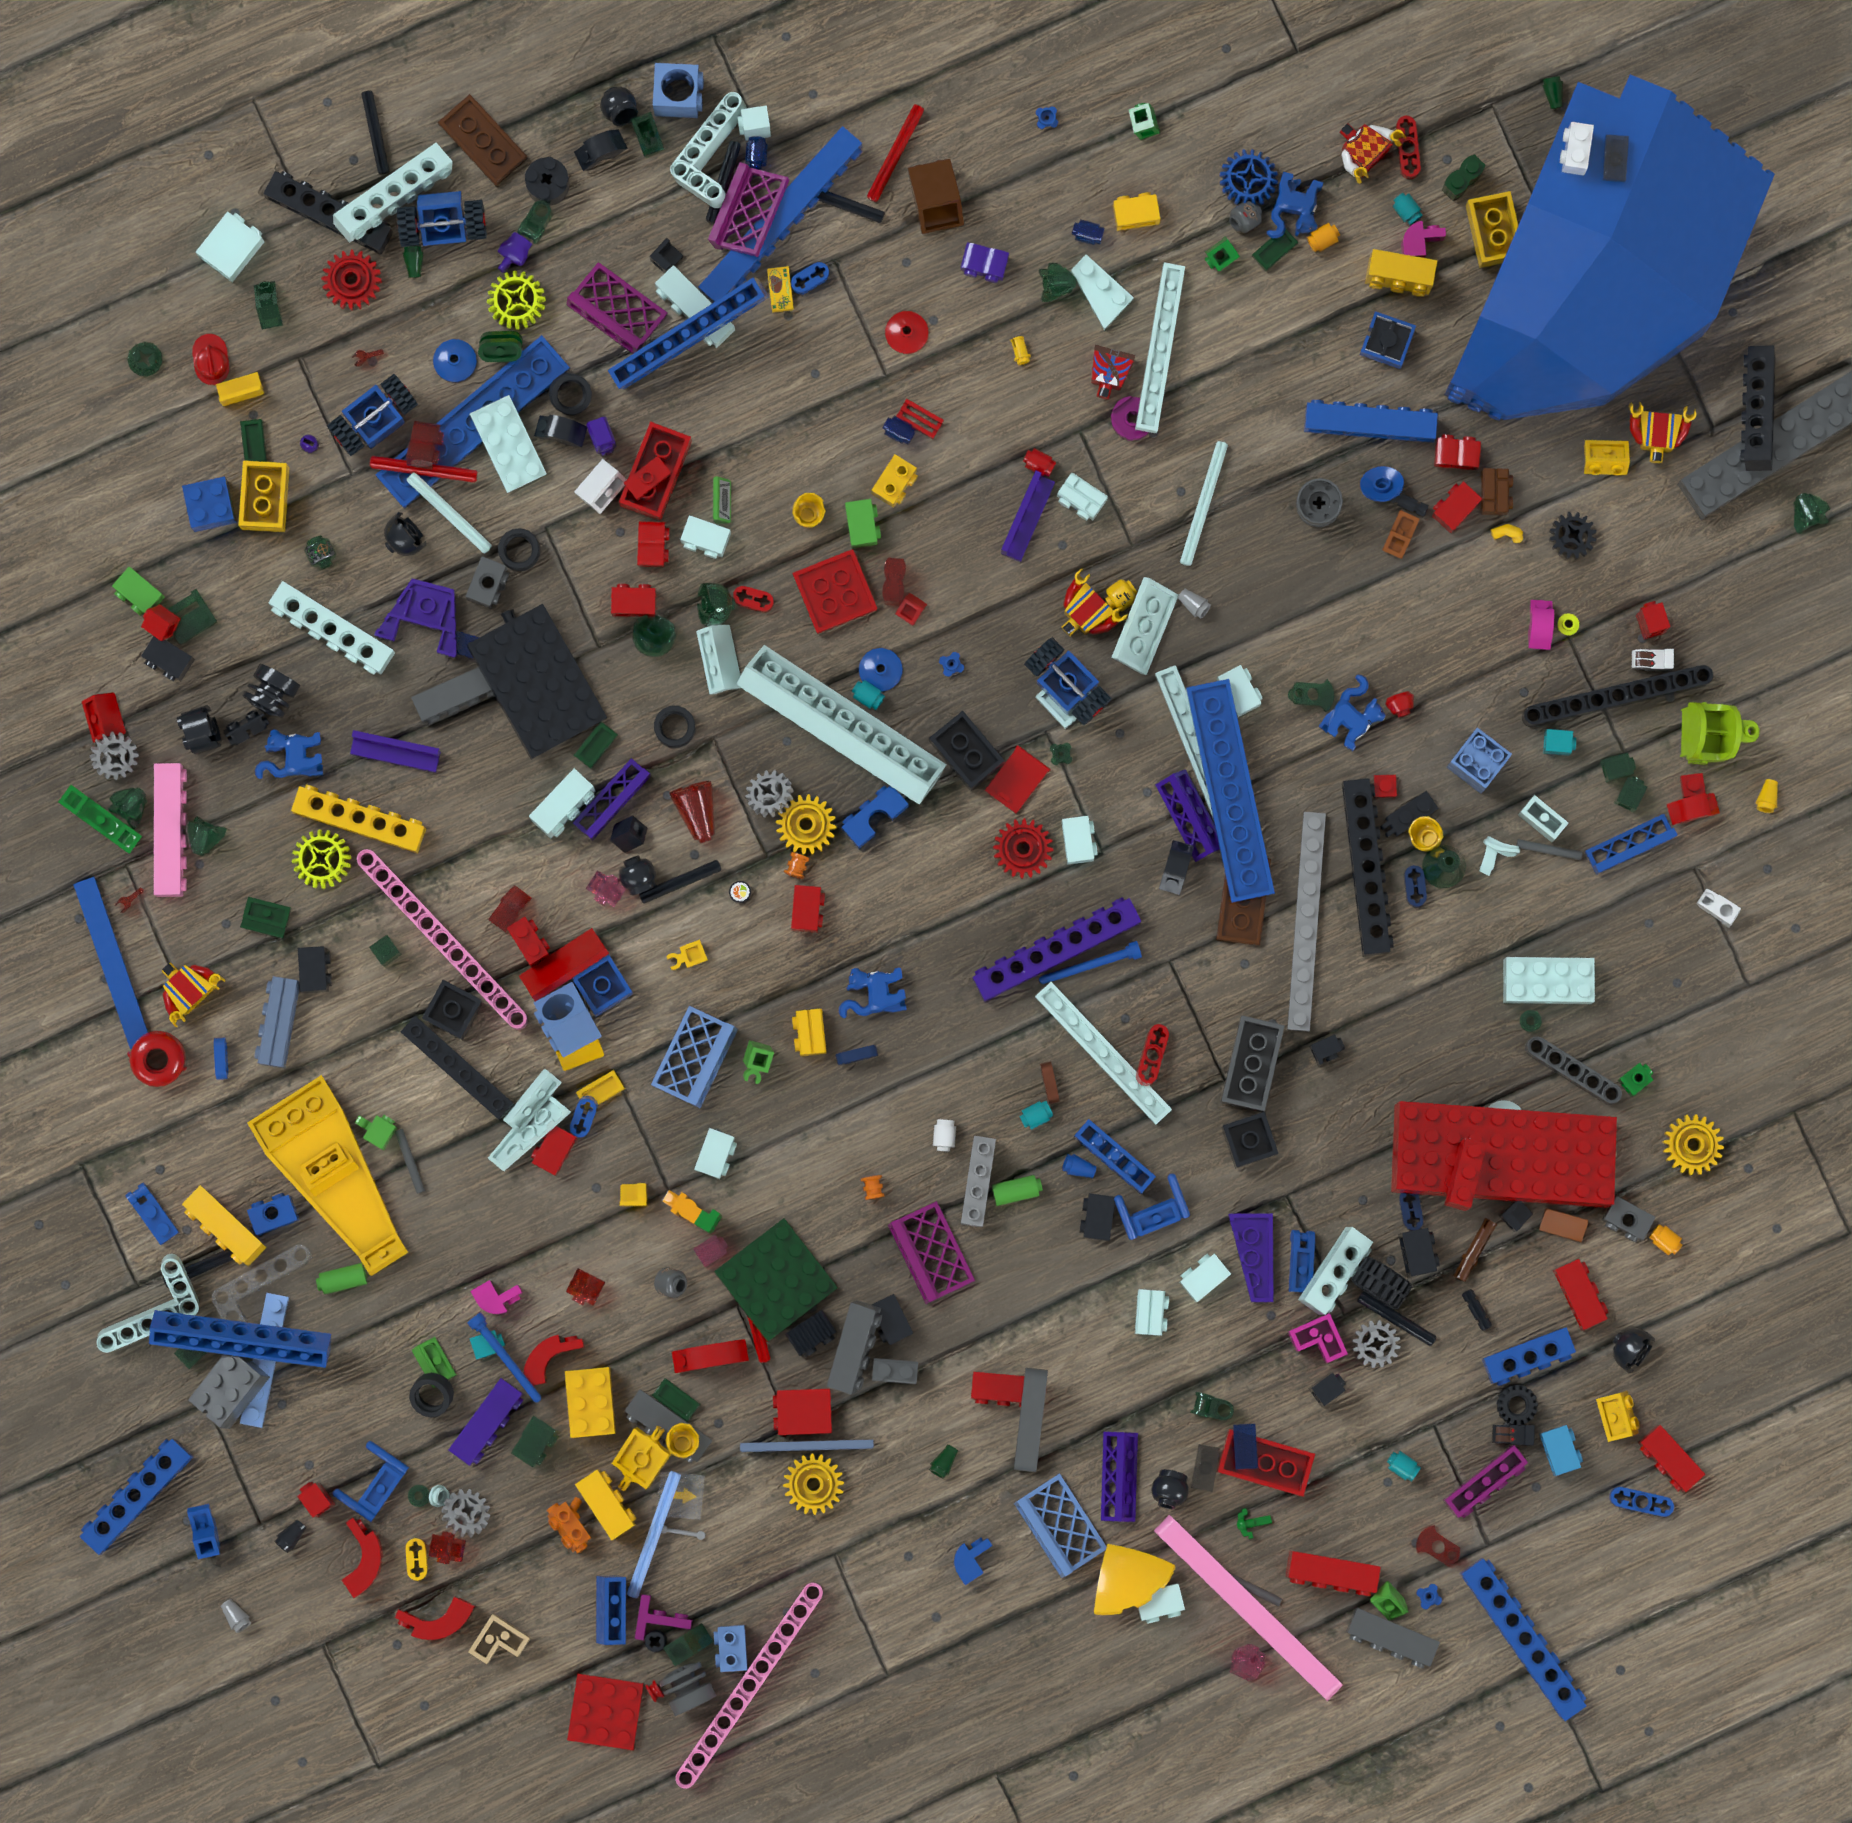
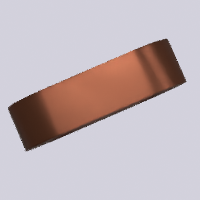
M1051 1061L1041 1063L1040 1067L1048 1104L1058 1103L1060 1101Z

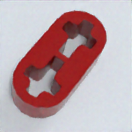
M739 586L733 592L734 602L744 608L766 613L774 605L773 597L765 591L747 586ZM746 591V595L752 597V600L744 599L741 602L737 594ZM763 597H767V601L770 604L762 608L761 604L755 601V598L762 600Z

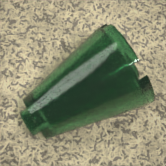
M1440 845L1426 853L1422 861V870L1424 871L1425 879L1431 885L1437 888H1450L1457 885L1464 877L1466 863L1459 850L1449 845Z

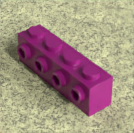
M1511 1445L1446 1496L1443 1502L1456 1518L1460 1516L1465 1518L1474 1511L1472 1509L1474 1505L1478 1502L1480 1505L1486 1502L1491 1497L1490 1493L1493 1490L1497 1489L1499 1491L1508 1484L1507 1479L1512 1475L1517 1477L1525 1471L1524 1466L1528 1462L1515 1445Z

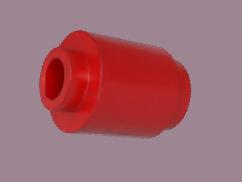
M1036 448L1033 451L1028 450L1023 459V462L1026 463L1025 468L1033 472L1035 470L1041 472L1042 477L1044 475L1049 477L1056 465V461L1052 460L1053 457Z

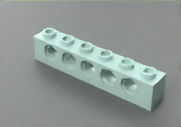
M434 143L333 214V224L349 243L354 239L362 238L368 229L379 226L388 215L396 214L397 208H400L405 203L413 202L419 193L430 190L439 179L447 178L452 171V160L437 143ZM425 168H431V169H433V171H432V172H426V171H424V169H425ZM408 180H414V181H416V183H415V184H409V183H407V181H408ZM397 192L399 195L391 196L389 193ZM380 204L382 207L374 208L372 205ZM363 216L365 219L357 220L355 217Z
M283 581L269 601V605L273 607L271 609L273 613L280 617L286 615L291 619L290 623L299 629L303 626L310 630L308 632L310 636L317 640L320 638L328 642L326 645L336 652L339 649L346 653L345 657L353 663L357 661L363 663V668L373 675L376 672L381 675L395 654L393 649ZM292 602L299 603V609L295 612L288 610ZM315 613L318 615L317 621L312 624L308 623V615ZM328 625L336 626L334 634H325V629ZM352 636L355 638L354 644L349 647L343 644L344 639ZM365 648H372L373 654L369 658L362 657V651Z

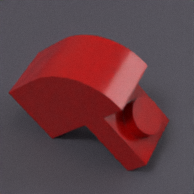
M1714 793L1694 795L1666 804L1672 825L1720 814Z

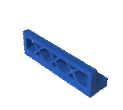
M1662 814L1586 850L1585 853L1597 875L1678 835L1674 828L1671 829L1665 814ZM1661 820L1666 831L1659 835L1651 832L1653 824ZM1649 826L1648 831L1644 830L1643 828ZM1637 831L1647 834L1645 841L1640 844L1631 841L1633 834ZM1630 835L1628 840L1624 839V837ZM1618 840L1627 843L1625 851L1621 853L1612 851L1614 842ZM1610 844L1609 849L1603 848ZM1596 850L1607 852L1605 860L1597 864L1592 852Z

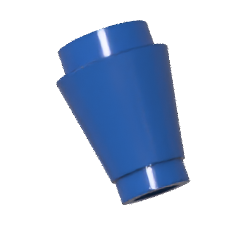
M1067 1154L1062 1171L1067 1172V1175L1093 1178L1096 1166L1075 1154Z

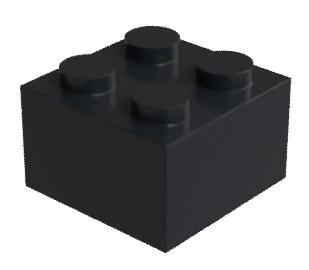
M442 980L422 1019L463 1041L483 1001Z
M1265 1112L1221 1127L1235 1169L1279 1154Z
M1428 1228L1398 1234L1407 1278L1437 1271L1440 1262L1438 1254L1433 1253L1432 1245H1435L1433 1232H1429Z

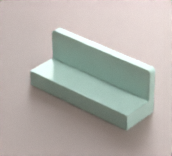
M711 625L696 631L709 694L740 689L741 687L737 685L740 671L730 625Z
M544 1069L504 1117L503 1121L520 1134L562 1082Z

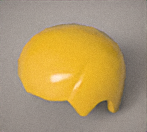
M815 493L802 494L796 499L792 508L795 521L804 528H812L820 524L826 512L823 499Z
M1429 816L1419 817L1414 820L1408 831L1412 844L1423 852L1433 851L1440 846L1443 839V830L1440 824Z
M676 1424L667 1433L666 1446L675 1457L687 1458L698 1449L699 1434L691 1424Z

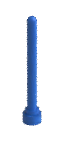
M1138 942L1128 943L1129 946H1126L1123 950L1043 975L1039 978V982L1046 984L1127 957L1134 960L1141 958L1142 955Z
M481 1312L478 1313L467 1324L472 1330L475 1329L476 1332L479 1331L532 1400L539 1402L541 1395L487 1328L485 1316Z

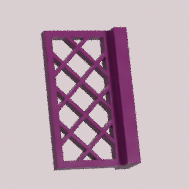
M739 162L708 238L712 246L719 250L725 248L758 257L789 183V178L750 168L747 164ZM753 176L761 177L763 182L752 187L751 181ZM775 181L781 182L780 187L771 192L768 185ZM766 187L769 194L757 199L755 192ZM752 194L755 201L744 207V198ZM772 199L773 204L771 208L763 211L760 204ZM758 206L761 213L749 218L747 211ZM744 213L747 221L736 226V217ZM763 218L765 221L764 226L755 231L752 223ZM750 225L753 232L742 238L739 230ZM737 233L739 240L732 244L726 243L730 235ZM755 237L757 240L755 248H746L745 242Z
M599 262L577 289L571 292L567 297L566 303L569 308L632 354L641 349L668 314ZM598 270L606 275L607 282L595 283L594 275ZM608 286L609 296L597 297L596 287ZM611 286H622L624 294L612 296ZM585 288H593L594 298L585 299L580 295V292ZM628 298H638L641 300L642 307L629 308ZM625 299L627 309L614 310L613 300ZM610 300L611 311L599 309L598 302ZM654 310L660 314L657 320L647 321L645 311ZM643 312L644 322L632 323L630 313ZM627 313L629 323L619 324L616 321L615 314ZM645 326V335L641 339L633 334L632 327Z
M937 1201L888 1224L925 1304L975 1281ZM934 1208L938 1216L935 1224L923 1220L926 1211ZM922 1213L921 1219L918 1218V1217H915V1216H917V1215H919V1214ZM909 1219L919 1221L916 1233L908 1231L904 1222ZM922 1223L934 1227L930 1238L919 1235ZM937 1228L946 1232L945 1244L933 1240ZM917 1237L929 1241L925 1253L916 1249ZM932 1243L943 1247L940 1258L928 1254ZM946 1248L955 1251L957 1255L955 1263L943 1260ZM927 1258L938 1261L935 1273L926 1270L924 1264ZM941 1263L953 1267L950 1278L938 1274ZM956 1268L963 1270L968 1279L963 1282L953 1280ZM936 1277L948 1281L946 1289L940 1293H937L934 1286ZM951 1283L957 1284L949 1288Z

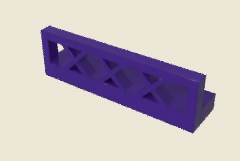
M1036 470L1001 549L1002 555L1019 562L1022 561L1055 484L1054 481L1042 477V473Z
M355 730L352 732L351 755L434 773L437 772L441 754L439 748Z
M631 758L577 817L573 824L593 841L651 777L650 773ZM632 765L639 773L633 780H626V771ZM614 784H624V790L618 796H611V788ZM609 791V797H603ZM600 800H609L608 808L604 812L597 813L596 804ZM585 816H594L595 822L586 830L580 822Z
M1186 769L1174 773L1155 784L1186 844L1194 846L1192 852L1194 861L1197 862L1211 853L1219 851L1220 847L1215 825ZM1171 783L1174 789L1173 795L1168 794L1164 786L1165 784ZM1177 802L1182 804L1184 808L1183 815L1176 810ZM1187 822L1192 824L1194 828L1193 834L1187 831ZM1197 841L1202 843L1205 852L1198 853L1196 849Z
M1103 1432L1101 1521L1135 1522L1138 1433ZM1111 1436L1117 1437V1446L1114 1450L1111 1447ZM1113 1459L1116 1462V1469L1114 1471L1110 1469V1462ZM1112 1481L1116 1485V1490L1113 1494L1109 1491V1485ZM1111 1504L1115 1507V1517L1109 1516V1506Z

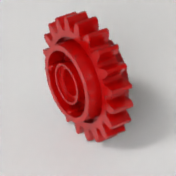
M351 249L349 256L346 255L345 251H342V258L334 255V263L327 261L330 269L323 268V272L328 276L321 277L322 282L327 283L322 288L324 291L330 290L326 296L328 299L334 297L332 301L334 305L340 301L341 309H344L346 304H348L350 311H352L354 304H357L359 309H362V302L369 306V297L376 300L373 292L381 291L376 285L382 283V279L376 277L381 274V271L375 269L377 267L376 261L370 263V255L363 259L362 251L355 256L353 249ZM349 276L357 277L356 283L352 285L347 284L346 280Z
M1023 818L1022 824L1019 825L1018 821L1014 819V826L1011 827L1010 824L1006 823L1007 831L999 829L1002 837H995L994 839L999 843V845L993 846L994 850L999 851V853L994 855V858H1001L997 866L1005 865L1004 873L1012 870V878L1015 877L1016 873H1019L1020 879H1023L1024 874L1027 873L1031 879L1032 871L1040 875L1039 867L1047 868L1044 860L1051 861L1052 859L1047 855V853L1053 852V848L1047 847V845L1052 843V839H1045L1049 832H1040L1042 824L1035 828V820H1032L1030 825H1027L1026 819ZM1025 843L1029 846V852L1027 854H1020L1017 851V846Z

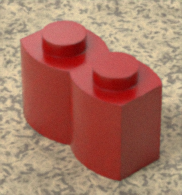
M1441 435V438L1436 440L1434 466L1478 470L1481 442L1476 441L1475 437H1463V440L1454 439L1453 435Z
M639 521L638 567H664V563L669 562V549H665V541H669L670 528H666L665 522Z

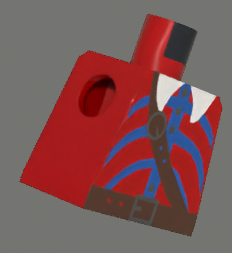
M1095 345L1091 383L1099 385L1097 397L1109 400L1112 389L1121 391L1134 363L1135 355Z

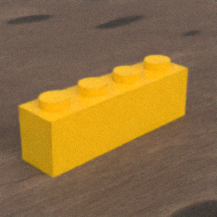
M201 1185L182 1203L186 1208L184 1213L192 1221L197 1218L202 1223L200 1228L208 1236L213 1233L218 1238L215 1242L224 1251L227 1248L232 1251L233 1254L230 1257L239 1265L244 1263L249 1267L267 1248Z

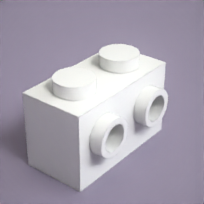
M1571 122L1569 128H1565L1563 142H1566L1565 150L1561 151L1559 162L1563 164L1562 172L1578 175L1586 173L1594 125Z
M602 459L575 490V493L586 504L601 514L625 486L624 482L627 479Z

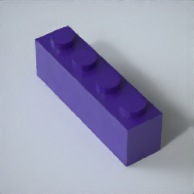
M500 1378L448 1450L469 1466L473 1463L477 1465L484 1456L482 1450L486 1445L490 1447L497 1438L495 1432L499 1427L504 1428L511 1419L508 1416L511 1410H517L524 1401L521 1398L523 1393L503 1378Z

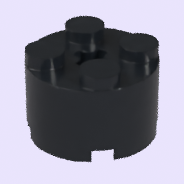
M553 157L540 158L531 163L525 172L527 191L536 203L552 206L560 203L567 196L570 181L567 170L560 161ZM544 180H551V184L544 183Z
M208 705L183 712L181 716L177 717L178 726L180 729H183L185 735L182 738L186 750L190 749L195 755L221 747V744L217 742L221 740L219 726L216 718L210 717L208 712L212 710Z

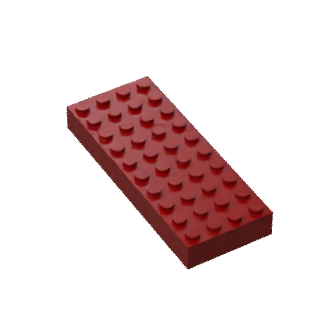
M1399 1101L1394 1106L1391 1192L1447 1196L1459 1143L1463 1139L1468 1138L1487 1144L1474 1194L1476 1199L1609 1208L1614 1205L1617 1117Z

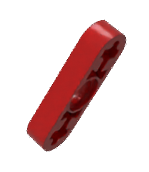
M1406 115L1398 119L1396 130H1401L1405 134V129L1400 126L1406 121L1408 125L1412 126L1409 127L1408 136L1413 135V137L1399 138L1398 140L1402 145L1405 142H1411L1414 145V151L1406 153L1403 151L1402 145L1399 146V164L1401 175L1406 179H1414L1418 176L1421 169L1415 120L1411 116ZM1408 158H1412V167H1416L1412 174L1409 173V170H1405L1408 166Z
M1162 1024L1154 1025L1148 1031L1136 1072V1080L1142 1086L1151 1085L1157 1079L1169 1038V1031ZM1159 1030L1161 1031L1160 1035L1163 1037L1158 1040L1156 1045L1153 1044L1156 1040V1035L1153 1033ZM1155 1050L1158 1054V1059L1155 1061L1150 1060L1147 1057V1051ZM1148 1066H1152L1149 1070V1076L1152 1077L1148 1080L1144 1079L1145 1075L1142 1073L1147 1070Z

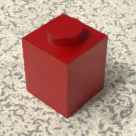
M159 604L146 610L141 627L160 641H163L173 636L181 618Z

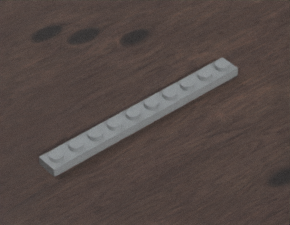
M1303 812L1287 1030L1310 1031L1326 813Z

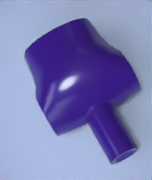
M513 232L498 249V253L504 257V260L497 269L505 273L511 263L522 266L527 259L532 243L518 233Z

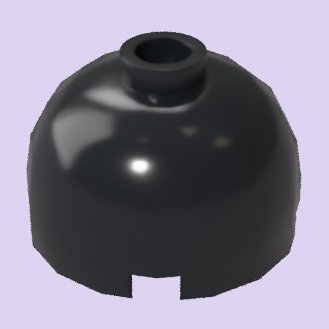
M398 512L385 526L384 537L387 541L385 546L391 553L396 552L402 556L415 555L426 547L427 543L426 541L422 543L421 538L423 534L409 517L403 519L400 517L403 513Z
M1638 1328L1629 1329L1624 1333L1619 1332L1613 1340L1615 1344L1613 1357L1616 1363L1626 1372L1632 1373L1634 1370L1631 1367L1634 1364L1639 1366L1653 1347L1649 1343L1650 1341L1655 1342V1338L1648 1332Z

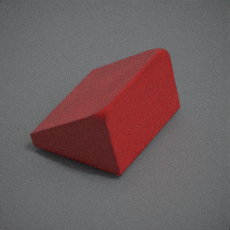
M909 593L902 601L895 615L913 626L927 604Z

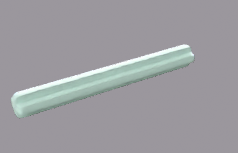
M412 473L407 478V482L482 553L485 554L491 549L492 545L416 473Z

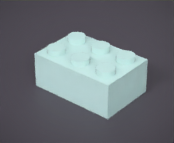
M574 768L529 817L550 839L553 836L557 838L565 830L564 824L568 820L572 822L580 814L579 809L582 805L585 804L587 806L595 798V788Z

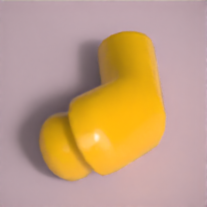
M1505 524L1490 530L1494 540L1503 536L1511 537L1514 543H1520L1523 540L1521 528L1511 524Z

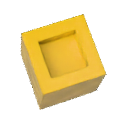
M622 1184L620 1186V1206H647V1184Z

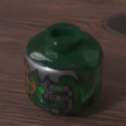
M320 535L306 542L307 546L304 552L312 567H320L323 570L333 565L332 561L336 558V551L330 539L323 538Z

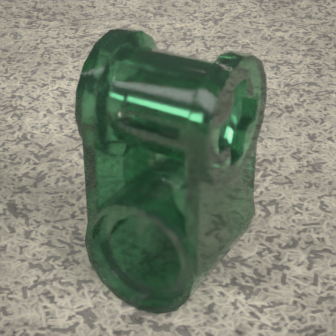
M545 201L535 202L519 226L517 233L528 237L537 245L553 216L549 204ZM541 207L548 209L547 214L543 217L536 215L537 210Z
M1195 1392L1197 1397L1194 1408L1190 1413L1222 1421L1229 1420L1232 1417L1234 1408L1230 1402L1215 1398V1396ZM1202 1400H1205V1401H1204V1405H1203V1409L1200 1410L1201 1404H1202ZM1222 1404L1230 1407V1414L1226 1417L1220 1416L1217 1412L1218 1407Z

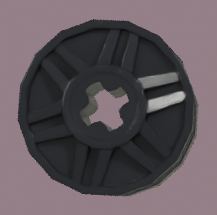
M260 663L253 675L261 682L260 685L257 686L249 683L248 688L253 690L255 694L244 691L242 696L260 711L283 718L285 712L277 708L278 705L288 709L289 704L282 699L283 696L294 698L301 685L275 669Z

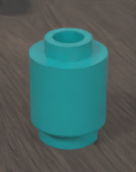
M1403 192L1393 200L1395 204L1392 207L1404 223L1407 222L1409 226L1423 217L1422 209L1410 193L1405 195Z
M866 680L862 683L858 681L852 690V693H854L853 698L869 709L877 710L885 698L880 689Z
M1045 1100L1021 1110L1023 1115L1019 1117L1024 1127L1029 1126L1032 1130L1050 1121L1049 1118L1054 1115Z
M1400 1450L1398 1453L1393 1452L1387 1460L1390 1471L1402 1479H1408L1411 1482L1421 1469L1417 1465V1461Z

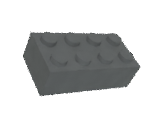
M1247 1016L1240 1017L1220 1103L1261 1113L1265 1112L1285 1025Z

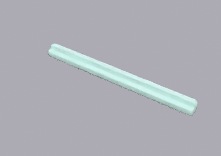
M1222 441L1216 443L1180 563L1186 566H1191L1228 447V444Z

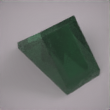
M651 112L631 119L632 128L644 157L664 149Z

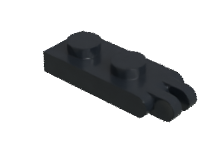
M1426 790L1384 818L1386 823L1381 825L1380 828L1384 830L1390 826L1391 830L1385 833V836L1388 838L1395 834L1397 837L1408 830L1414 820L1419 817L1429 816L1439 808Z

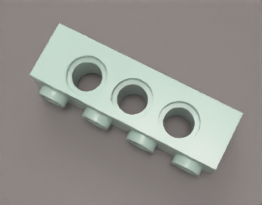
M1345 1227L1298 1300L1318 1315L1329 1314L1336 1305L1334 1301L1338 1295H1342L1347 1289L1348 1285L1346 1283L1358 1270L1361 1260L1370 1254V1246L1373 1241L1355 1228ZM1348 1248H1350L1353 1252V1256L1350 1260L1346 1257V1251ZM1337 1266L1341 1270V1275L1338 1278L1334 1275V1269ZM1325 1284L1329 1288L1327 1296H1324L1322 1293V1287Z

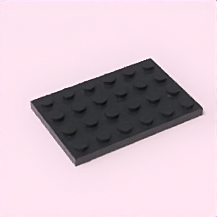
M543 604L466 645L531 760L607 719L600 703Z

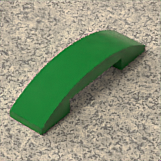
M72 785L69 786L58 801L62 806L129 854L143 837Z

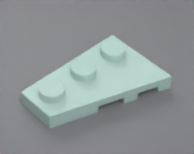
M1087 255L1071 270L1080 289L1090 303L1094 314L1099 319L1103 330L1134 299L1132 295Z

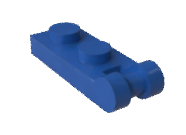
M144 1182L138 1185L137 1190L134 1192L130 1191L125 1195L160 1245H163L180 1233ZM144 1195L147 1201L141 1205L138 1199Z
M1292 1230L1290 1234L1289 1292H1303L1313 1278L1315 1232L1306 1231V1233H1302L1299 1230ZM1300 1241L1306 1242V1248H1300Z

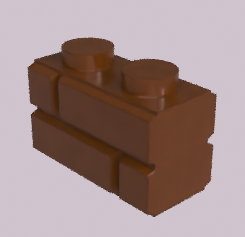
M1482 469L1481 515H1507L1509 509H1513V496H1509V488H1513V475H1509V469Z

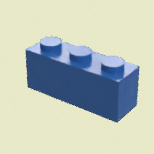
M619 1575L596 1576V1643L626 1644V1577Z

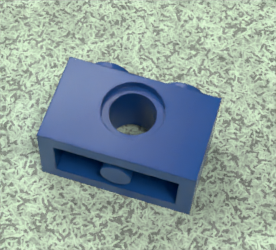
M284 1193L272 1196L273 1201L264 1204L262 1200L251 1204L252 1208L248 1209L247 1213L255 1235L260 1236L300 1221L290 1195L285 1196ZM271 1207H275L278 1210V1216L271 1220L267 1216V1211Z

